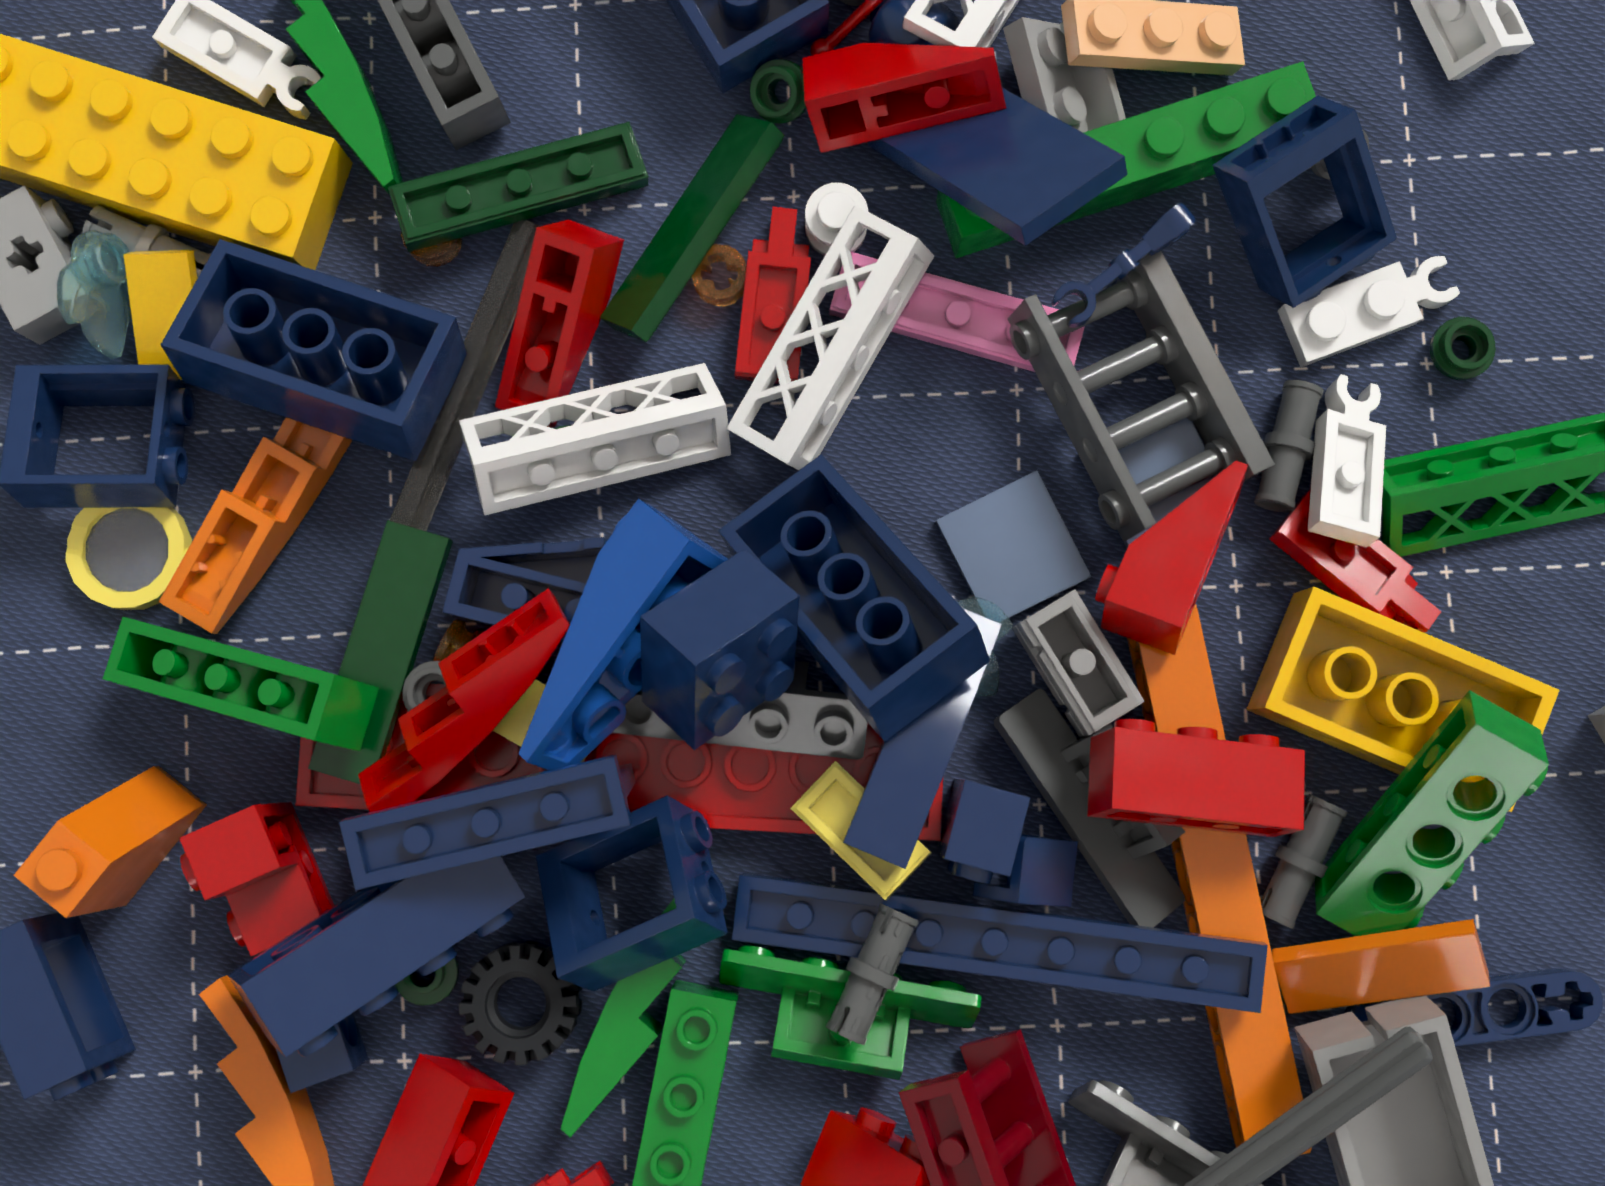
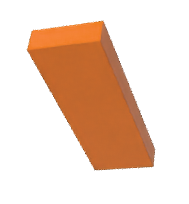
M1474 919L1272 949L1277 980L1289 1014L1490 987L1489 971Z

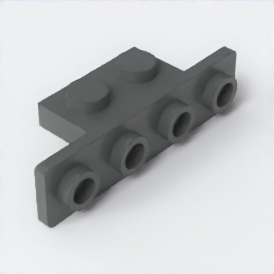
M795 660L793 681L779 698L773 701L765 700L745 714L731 732L721 737L714 736L706 743L858 760L864 756L868 722L845 694L806 690L809 662ZM642 689L625 704V719L612 732L683 740L642 702Z
M1037 689L994 719V726L1071 839L1078 842L1077 848L1129 924L1154 928L1184 903L1185 896L1155 853L1156 850L1170 845L1185 833L1182 827L1087 817L1090 739L1113 728L1111 723L1089 736L1077 739L1043 689Z
M1091 1080L1075 1089L1068 1101L1071 1106L1122 1137L1099 1186H1184L1227 1155L1220 1151H1208L1190 1140V1132L1177 1121L1165 1116H1152L1134 1105L1133 1096L1127 1090L1112 1082Z

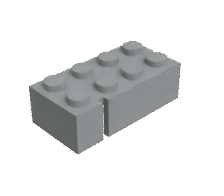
M1426 995L1396 999L1366 1007L1365 1011L1368 1020L1363 1022L1351 1011L1294 1027L1312 1092L1318 1090L1404 1027H1412L1430 1047L1433 1056L1430 1064L1326 1137L1339 1186H1494L1447 1016Z

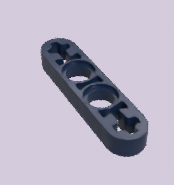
M1562 968L1489 977L1490 987L1426 995L1431 1001L1444 997L1453 1004L1456 1017L1450 1030L1455 1047L1579 1031L1590 1027L1599 1018L1603 1009V996L1596 982L1581 972ZM1565 984L1567 988L1577 990L1580 993V1001L1570 1004V1014L1567 1010L1556 1006H1539L1535 995L1544 998L1561 996L1565 994ZM1509 989L1517 996L1519 1012L1511 1023L1497 1025L1490 1018L1488 1003L1491 996L1497 991ZM1387 1001L1347 1006L1344 1013L1352 1011L1361 1022L1367 1021L1365 1008Z

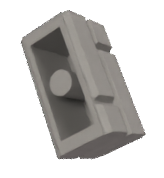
M1075 589L1012 627L1058 704L1066 705L1067 710L1064 714L1079 737L1093 734L1145 702Z

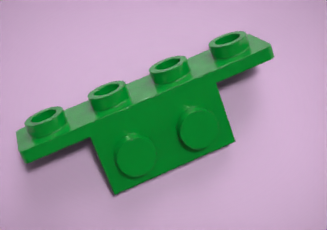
M742 946L737 950H723L719 982L721 984L781 995L771 1057L900 1080L904 1066L910 1018L969 1029L972 1028L981 1008L982 996L966 992V988L960 984L950 981H933L928 985L902 981V977L895 973L894 976L899 978L898 984L894 991L887 990L866 1037L867 1041L865 1045H862L839 1035L838 1031L836 1033L825 1027L839 1001L851 973L850 971L841 970L836 963L823 958L809 957L802 959L801 962L775 958L773 952L757 946Z

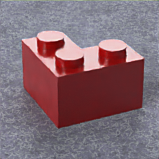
M292 802L252 805L179 838L185 852L180 857V863L187 882L195 891H201L204 900L226 896L231 908L227 912L229 929L240 946H247L250 956L264 952L335 906Z
M860 1107L857 1116L830 1110L800 1183L802 1186H931L914 1136L907 1134L903 1139L894 1133L897 1124L894 1120L864 1107Z

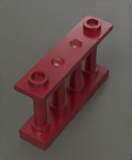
M1021 1029L964 1043L960 1046L968 1070L911 1083L898 1092L931 1186H1076Z

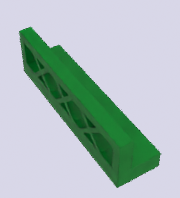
M1605 413L1384 460L1382 542L1402 557L1605 513V491L1587 494L1583 491L1600 473L1605 472ZM1551 483L1559 486L1541 505L1526 507L1521 504L1538 486ZM1492 496L1498 500L1481 518L1466 521L1460 517L1477 499ZM1426 510L1436 514L1420 531L1402 534L1403 515Z

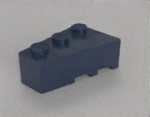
M599 537L586 538L582 541L545 544L536 542L461 548L458 550L442 612L458 619L492 627L549 588L556 597L570 624L597 555L609 538ZM565 633V635L563 636V638L561 639V641H560L559 644H562V643H563L564 638H565V636H566V633Z

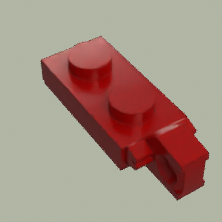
M772 206L769 241L753 239L752 251H748L735 379L754 381L808 287L811 257H808L809 245L794 244L797 209ZM801 346L794 348L787 360L791 382L798 380ZM778 378L775 381V384H779Z
M1311 489L1306 492L1295 505V509L1287 515L1269 540L1341 598L1423 633L1427 632L1441 611L1414 590L1418 583L1409 574L1414 567L1379 539L1369 547H1363L1309 532L1308 519Z

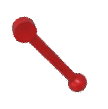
M865 0L826 39L819 38L813 42L810 49L811 55L834 50L884 0Z

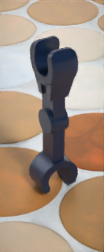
M1176 204L1150 227L1142 236L1138 245L1131 250L1126 249L1108 264L1109 267L1090 283L1070 281L1060 286L1052 299L1051 305L1055 307L1067 295L1074 294L1079 296L1085 303V310L1072 318L1067 325L1071 328L1084 325L1089 321L1096 308V296L1118 278L1122 280L1129 275L1147 255L1153 256L1177 242L1191 229V226L1195 223V217L1184 204Z

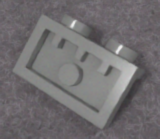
M1021 17L1003 28L1022 99L1081 132H1087L1126 119L1112 68L1068 65L1063 22L1057 24Z

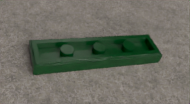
M738 114L735 115L600 316L614 330L644 342L649 341L783 141L785 135L772 122Z
M625 122L388 186V191L407 251L411 252L648 186L649 176L630 122Z
M387 520L338 673L339 676L379 687L361 750L355 751L316 742L308 769L360 784L358 774L386 755L403 701V686L407 676L413 670L453 540Z

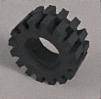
M516 941L505 944L478 961L470 970L472 973L469 978L464 980L460 991L464 993V999L459 1003V1015L465 1014L467 1023L462 1028L467 1037L472 1034L478 1041L474 1047L483 1054L489 1051L495 1055L493 1061L504 1064L507 1060H513L515 1065H527L529 1061L534 1059L540 1061L548 1057L555 1049H558L577 1025L576 1020L581 1013L583 1001L579 1000V992L582 990V987L557 978L551 946L544 948L538 946L539 942L526 941L525 943H517ZM515 977H526L535 981L542 988L546 998V1008L542 1018L534 1025L527 1027L514 1026L501 1016L497 1005V997L500 988L507 980Z

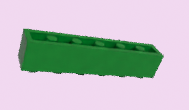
M1304 62L1289 65L1083 132L1124 155L1128 175L1055 226L1214 175L1213 164L1316 97ZM938 190L936 204L956 259L1015 240Z

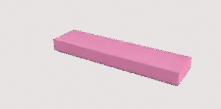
M851 252L855 269L876 263L878 260ZM843 265L841 267L840 274L844 273ZM925 272L891 331L1035 372L1029 359H1023L1017 353L1011 341V325L1008 318L1023 301V299ZM866 280L858 282L860 290ZM847 286L835 290L829 315L845 318L852 306ZM1042 305L1047 315L1059 310ZM1085 326L1059 338L1073 365L1075 364Z

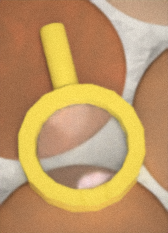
M173 507L83 508L75 516L67 538L66 564L73 582L91 600L119 610H145L159 604L161 596L191 545L192 538L184 518Z

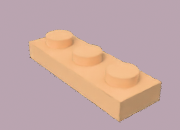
M1066 0L1061 5L1067 60L1070 66L1231 76L1245 66L1238 8L1234 6L1156 0Z

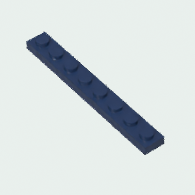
M747 873L739 875L732 940L858 957L881 903L919 921L900 960L901 964L1261 1013L1268 947L1265 942L893 893L886 901L875 890Z

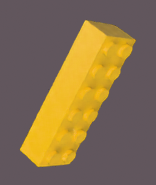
M0 34V179L22 186L25 185L26 187L92 208L101 205L127 219L146 225L154 223L167 229L168 232L212 246H216L219 239L316 270L353 164L335 138Z

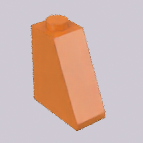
M153 766L58 820L13 876L65 918L126 906L207 804L161 767Z

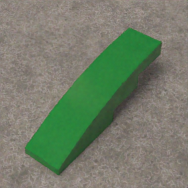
M291 0L302 16L287 27L286 31L323 77L306 90L305 93L389 195L388 186L402 183L403 180L392 137L366 74L341 29L322 0Z
M674 899L670 902V904L667 906V908L664 910L662 914L667 913L673 909H676ZM681 955L619 980L615 985L580 1061L560 1128L570 1138L658 1037L663 1026L645 1010L685 964L686 960Z

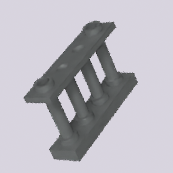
M1162 251L1153 256L1147 255L1129 275L1122 280L1118 278L1116 284L1096 296V308L1089 321L1080 327L1071 328L1067 324L1076 315L1084 312L1085 303L1083 300H1079L1047 315L1036 294L1025 298L1008 318L1011 325L1010 337L1015 350L1023 359H1029L1099 493L1098 505L1104 520L1112 529L1119 531L1124 542L1156 524L1148 507L1214 474L1218 475L1234 461L1248 464L1244 482L1275 465ZM1125 307L1134 310L1146 332V339L1076 371L1059 338ZM1155 362L1163 365L1176 388L1175 395L1106 428L1089 394ZM1184 418L1193 421L1205 443V451L1136 484L1118 450Z

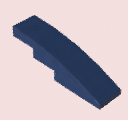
M964 609L978 625L988 656L990 657L1002 624ZM986 665L887 741H883L843 843L906 869L963 728Z

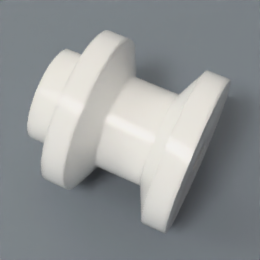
M829 183L814 191L807 202L805 209L806 236L810 245L824 256L827 254L853 206L856 205L868 212L864 197L854 187L845 183ZM863 228L851 252H855L862 245L867 228Z

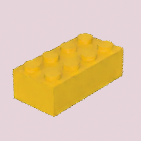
M1311 587L1293 593L1246 710L1400 775L1469 690L1541 730V734L1544 732L1560 690L1319 588ZM1470 776L1461 781L1472 783L1480 781L1484 777ZM1515 804L1511 807V809L1508 812L1513 811Z

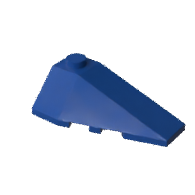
M638 498L627 515L617 523L613 534L597 555L519 755L527 763L547 770L580 763L625 719V704L642 689L640 616L728 559L679 523Z

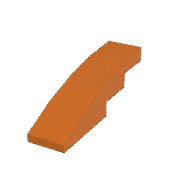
M286 417L273 440L266 437L262 438L234 490L230 492L221 489L161 596L159 603L208 632L218 634L293 535L333 474L352 440Z
M228 975L219 978L203 990L199 996L237 1046L234 1051L217 1063L218 1067L255 1115L252 1121L235 1133L236 1137L272 1186H334L327 1148L306 1088L290 1093L276 1048L267 1039Z

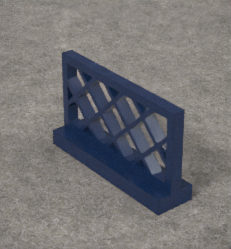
M615 754L345 818L339 822L355 890L630 826L632 819L627 796L636 782L632 764L619 766L617 755Z

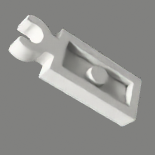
M175 0L152 36L160 47L263 107L266 106L273 93H275L291 115L300 119H307L311 113L305 105L294 99L295 92L303 85L313 86L321 79V76L309 66H291L297 55L290 46L211 0Z
M1435 256L1425 260L1414 269L1408 278L1399 261L1324 289L1317 297L1302 302L1295 308L1284 304L1278 310V313L1300 367L1416 325L1424 319L1418 304L1425 308L1435 309L1446 305L1457 297L1460 293L1457 286L1446 291H1437L1428 282L1430 273L1438 271L1447 264L1445 256Z
M1341 374L1327 388L1325 392L1327 410L1316 420L1308 531L1363 547H1369L1380 538L1386 425L1369 421L1370 413L1380 403L1381 393L1378 385L1370 383L1359 394L1357 401L1347 391L1348 376Z

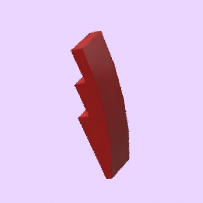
M549 588L438 663L446 686L398 718L405 742L358 774L366 807L370 812L414 802L439 783L493 731L531 686L570 626L556 597Z

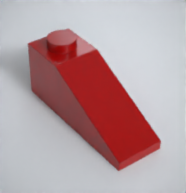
M860 43L803 57L804 102L821 153L1006 109L994 48Z
M569 219L536 227L495 408L506 410L569 395L600 323V316L606 309L610 299L624 239ZM557 421L551 422L547 427H555Z
M1234 461L1130 543L1119 567L1111 564L1107 565L1095 597V601L1104 604L1101 622L1102 629L1172 655L1176 654L1239 499L1248 464Z

